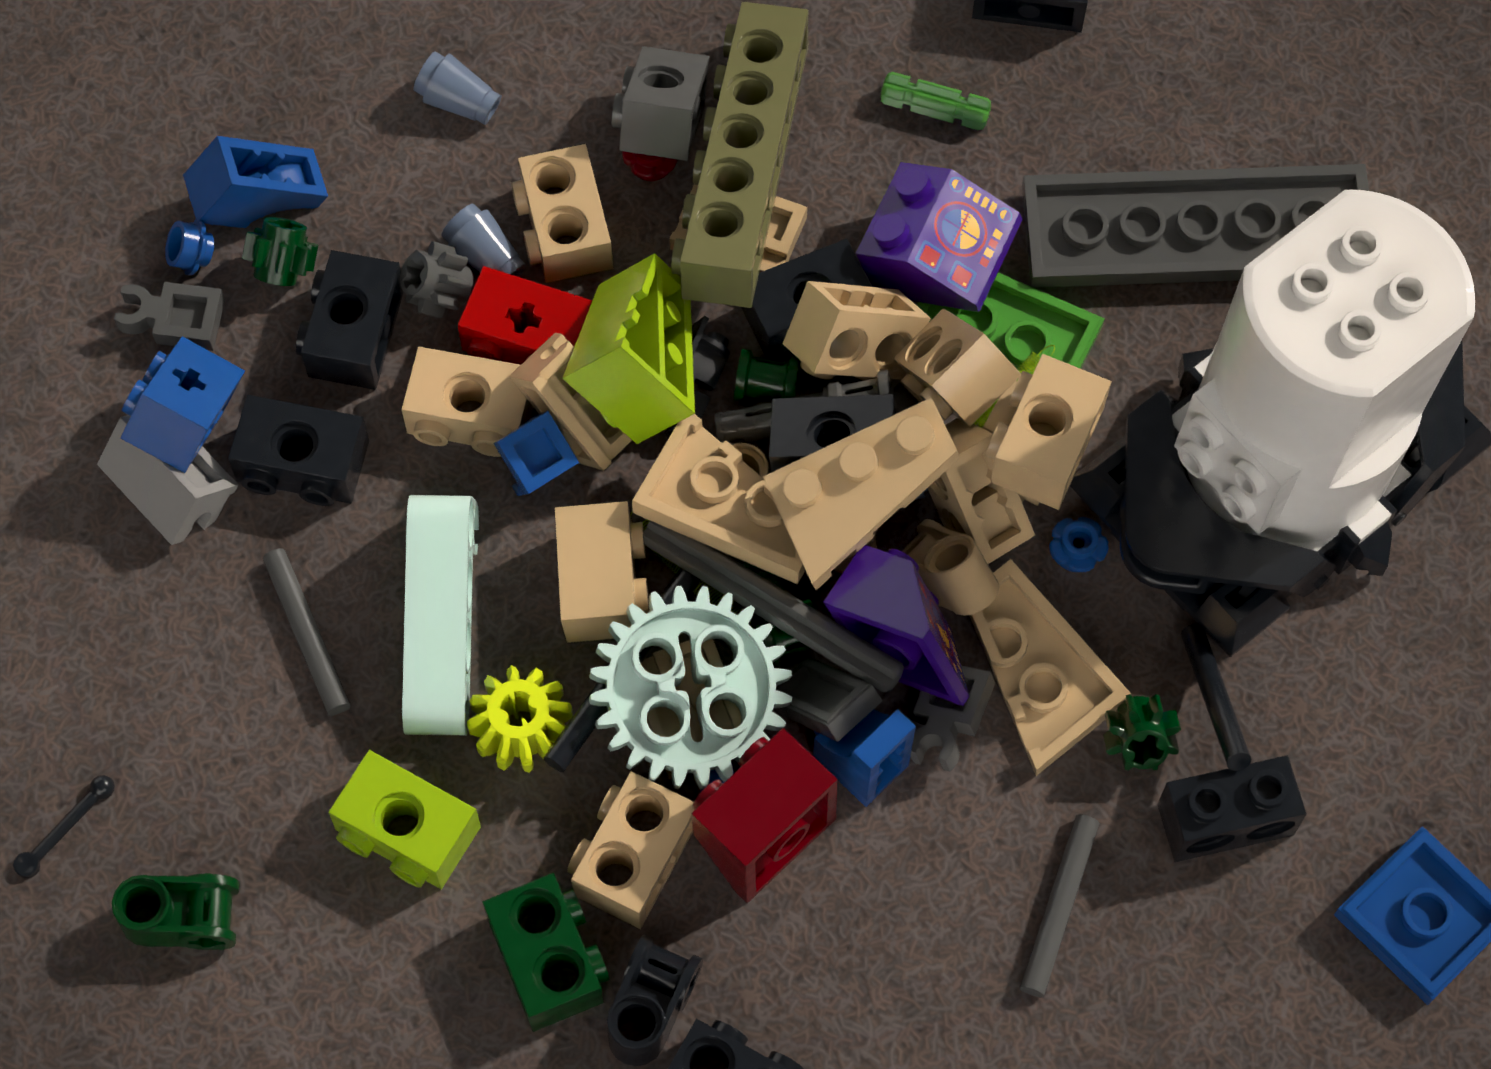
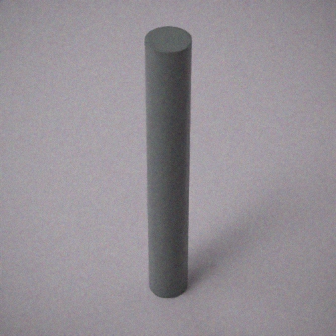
M282 548L269 551L263 556L264 564L328 716H335L347 711L351 707L287 553Z
M1082 814L1075 816L1022 979L1020 990L1039 998L1045 995L1100 824L1093 817Z

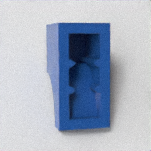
M216 136L183 174L197 223L201 220L205 224L246 228L251 222L272 213L291 209H313L319 207L328 197L314 149Z
M873 709L838 742L814 731L817 736L814 739L813 756L852 795L867 807L909 766L916 726L898 709L892 715L883 714Z

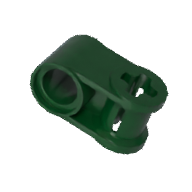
M210 873L188 876H132L123 881L115 890L112 899V910L126 938L136 945L146 947H187L197 950L230 949L236 944V933L230 930L232 897L239 893L240 882L231 876ZM153 900L161 904L157 915L148 922L138 923L129 919L131 910L141 901Z

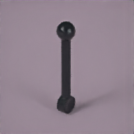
M105 775L95 777L90 783V792L32 852L20 853L15 858L13 863L15 872L22 878L34 877L40 870V861L99 799H107L112 796L115 788L114 781Z

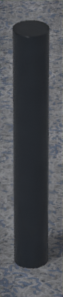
M1199 624L1188 625L1182 630L1181 637L1225 762L1231 770L1245 769L1250 765L1252 759L1205 630Z

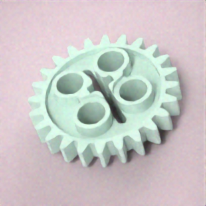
M676 586L672 597V604L666 605L655 591L649 596V613H644L633 603L628 606L626 612L632 625L630 628L615 621L610 624L608 630L618 644L617 646L608 643L598 644L595 653L607 661L609 666L591 668L589 678L605 684V689L591 694L589 703L596 706H607L608 712L596 721L595 726L597 729L615 727L618 732L608 745L610 752L626 745L632 750L626 768L631 770L641 761L645 760L651 763L648 779L653 782L665 769L671 771L674 789L680 788L686 773H693L699 789H705L709 782L711 770L715 769L719 777L724 782L733 775L731 762L735 760L738 763L743 753L758 739L765 737L768 741L770 740L763 732L764 729L780 731L785 727L786 722L772 712L773 708L789 706L792 702V696L776 690V685H780L791 678L792 671L774 668L773 662L778 660L786 649L784 646L766 648L763 641L767 638L773 626L769 623L753 629L749 625L755 610L752 605L736 615L730 612L733 594L729 592L716 606L710 604L707 586L701 587L695 602H688L682 586ZM682 633L687 634L690 638L692 679L695 684H705L706 687L701 690L696 699L698 720L703 739L700 742L693 741L691 737L689 696L686 691H676L675 688L680 685L685 675L683 655L678 636ZM710 639H720L726 642L732 650L733 662L725 667H714L708 664L702 656L701 645ZM650 646H659L665 649L671 657L672 669L661 675L645 671L639 661V652ZM718 700H729L735 703L741 713V724L733 729H722L716 726L709 714L710 705ZM657 707H667L673 710L679 718L680 731L670 737H661L653 733L647 723V713Z

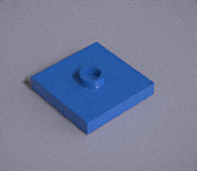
M1423 826L1334 913V916L1427 1006L1491 943V890Z

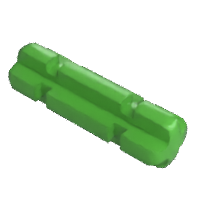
M896 72L888 73L881 90V102L883 104L900 109L903 108L904 104L910 105L911 112L953 123L954 119L957 118L962 120L961 126L975 130H983L987 124L991 111V100L986 97L970 93L968 98L961 96V90L918 79L917 84L911 83L910 76Z

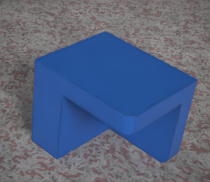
M549 411L533 416L526 421L527 423L493 443L517 481L511 485L517 496L533 492L580 463Z

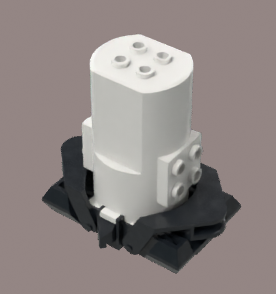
M1365 190L1342 191L1244 267L1214 349L1182 354L1178 367L1179 386L1182 388L1179 400L1165 391L1159 390L1128 414L1126 419V435L1074 475L1070 487L1111 529L1110 533L1120 542V554L1128 571L1140 582L1150 587L1164 589L1183 611L1186 610L1229 657H1232L1291 609L1286 598L1292 593L1305 597L1314 590H1319L1329 581V577L1334 571L1339 575L1350 565H1353L1357 570L1369 571L1367 575L1383 576L1389 563L1392 540L1390 527L1392 525L1398 526L1426 493L1437 490L1491 446V432L1464 405L1462 338L1474 318L1475 291L1469 267L1460 249L1450 235L1435 220L1418 208L1400 199Z

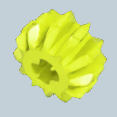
M511 665L506 673L507 682L502 684L496 678L487 675L484 685L488 695H472L470 707L477 715L467 721L470 735L480 737L476 747L482 757L497 753V766L503 771L511 766L514 757H520L523 770L530 773L534 767L532 755L538 753L542 758L553 745L552 743L556 741L566 727L564 723L573 717L572 706L568 702L560 701L564 693L563 686L558 681L543 685V672L537 667L529 673L526 680H522L517 668ZM519 711L530 712L531 721L527 723L525 718H522V726L510 725V715L513 714L518 719Z

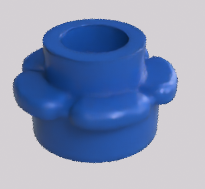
M196 219L190 223L176 221L172 225L167 237L166 261L169 266L184 270L185 275H194L198 271L199 266L206 267L210 263L214 251V237L211 233L206 232L205 223L201 220L198 223Z
M1080 517L1078 520L1073 521L1071 518H1065L1058 522L1052 530V537L1054 538L1049 544V551L1055 562L1062 568L1071 572H1087L1092 570L1098 561L1100 562L1105 559L1109 548L1108 539L1102 536L1101 526L1093 519ZM1080 539L1084 542V546L1077 548L1074 546L1073 541Z

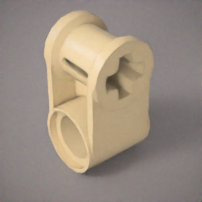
M931 519L923 520L917 526L918 535L902 552L909 555L920 568L918 573L928 590L939 600V606L964 616L984 610L997 597L1000 587L998 580L974 540L967 534H960L947 529Z

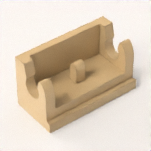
M554 333L509 377L539 414L549 411L580 464L604 471L612 463L611 460L632 439L618 427L610 426L599 410L562 379L574 346L562 334Z

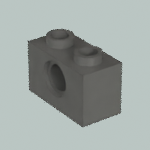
M642 46L636 66H626L622 93H616L614 99L612 127L621 128L619 151L688 160L705 106L709 56Z

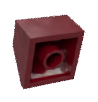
M784 728L769 741L765 737L755 741L741 756L738 762L740 768L724 783L719 779L710 783L697 796L692 805L695 809L691 813L694 836L734 891L747 904L836 820L838 779Z

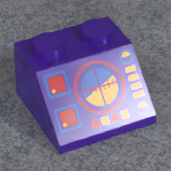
M900 162L855 254L872 287L898 289L911 301L980 312L1023 219L1018 211L952 169Z
M865 545L855 554L823 603L835 622L903 664L904 671L898 682L964 706L969 698V693L952 630L938 607L939 600L928 590L918 573L920 569L918 564L909 555L900 550L888 549L887 552Z

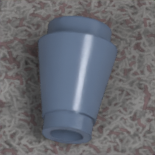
M436 51L424 63L413 87V91L423 96V103L474 121L477 120L484 125L489 122L502 98V95L493 91L489 85L451 53L444 57Z
M470 204L460 210L442 231L441 236L449 243L448 246L455 247L457 255L467 257V264L480 273L483 266L519 277L526 268V264L519 258V254L487 209L481 211L475 204Z

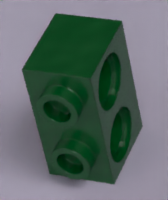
M551 873L482 901L488 923L532 1032L604 1003L600 984L609 981L610 978L597 945L585 948L576 927L586 923V920L572 887L561 891L555 874ZM536 910H543L554 916L555 920L552 926L542 933H529L520 926L524 917ZM558 967H567L579 975L577 982L572 988L556 992L543 984L545 977L551 970Z

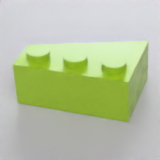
M655 253L599 284L562 378L599 410L610 426L618 427L636 444L695 414L691 300L682 299L681 277L677 274H672L671 268Z

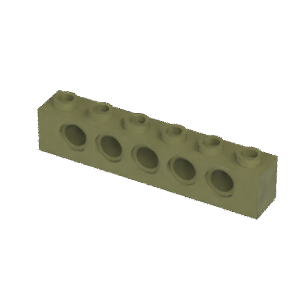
M742 2L737 24H727L723 55L728 57L727 66H717L714 79L713 96L714 99L719 100L717 108L707 107L704 120L703 140L708 141L706 151L697 150L694 161L693 184L698 185L696 195H686L683 207L682 227L683 229H688L686 239H676L672 253L671 271L672 274L681 275L682 299L752 308L808 51V9Z

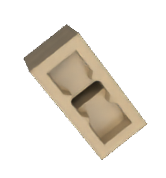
M586 144L518 158L521 180L511 182L518 216L529 214L532 230L523 231L530 265L541 263L546 283L613 269L611 240ZM552 187L565 189L563 192L554 195L544 193L545 190ZM563 236H573L578 239L570 244L555 242V240Z
M808 281L783 345L801 361L800 366L804 371L821 379H832L834 375L854 376L865 381L877 378V374L880 371L888 370L891 379L902 380L907 373L893 358L929 323L931 318L898 289Z
M944 308L893 358L907 373L900 382L919 402L932 397L943 420H946L953 414L968 426H971L1021 375L983 332Z
M956 418L945 426L960 458L928 487V490L944 527L970 536L987 564L1035 536V533L1018 493L990 482L994 459L986 457V452L993 433L975 424L968 426L959 418Z
M630 771L622 788L613 785L607 792L597 815V818L603 822L592 842L584 838L579 843L570 860L567 872L573 875L571 878L572 888L577 898L641 929L693 833L691 813L695 810L692 807L694 802ZM645 810L656 813L662 819L660 824L650 831H638L628 824L629 819L635 813ZM611 864H622L633 873L626 883L619 886L607 885L598 876L605 867Z

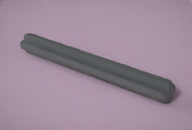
M650 521L647 528L643 532L644 545L724 595L728 592L733 594L732 600L745 608L752 605L755 608L754 613L859 679L873 685L880 692H890L897 685L904 671L903 664L897 659L725 553Z

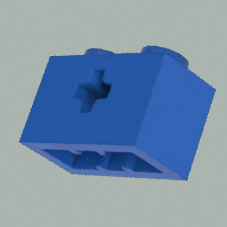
M182 336L169 355L158 351L148 367L143 380H138L121 410L131 417L120 438L186 473L222 417L245 370Z

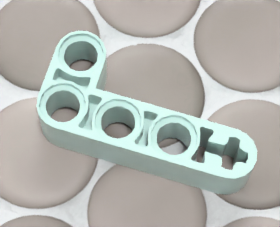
M410 495L408 499L402 721L405 735L467 736L473 556H476L478 551V544H475L474 530H479L478 503L472 496Z

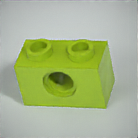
M368 750L328 812L335 830L339 832L336 839L343 846L365 858H368L372 851L392 862L389 868L395 875L418 888H421L425 881L442 890L481 828L476 808L371 750ZM410 815L418 819L415 829L409 834L394 836L386 831L389 823L398 816Z

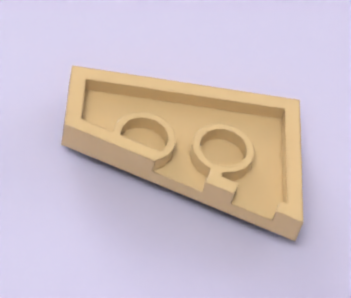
M931 397L763 476L809 579L815 590H817L832 576L831 571L854 550L858 552L874 538L873 532L898 509L906 508L960 457Z
M696 414L678 422L633 498L632 512L798 584L805 572V568L764 478L742 461V453L729 442L724 441L721 443L703 428L702 419Z
M1010 559L993 572L1000 587L997 597L984 610L969 616L1037 776L1105 721V712L1107 710L1116 711L1118 706L1126 700V695L1131 693Z

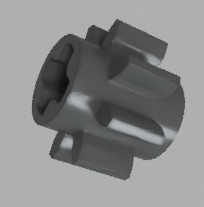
M431 241L428 252L416 249L405 260L400 274L401 288L407 294L406 302L418 305V313L438 318L443 317L445 307L458 310L459 306L463 305L469 298L473 287V275L470 268L466 266L468 258L457 255L455 247Z

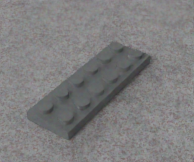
M1347 164L1024 175L1022 196L1030 286L1039 288L1240 281L1246 265L1342 191H1369L1366 165Z

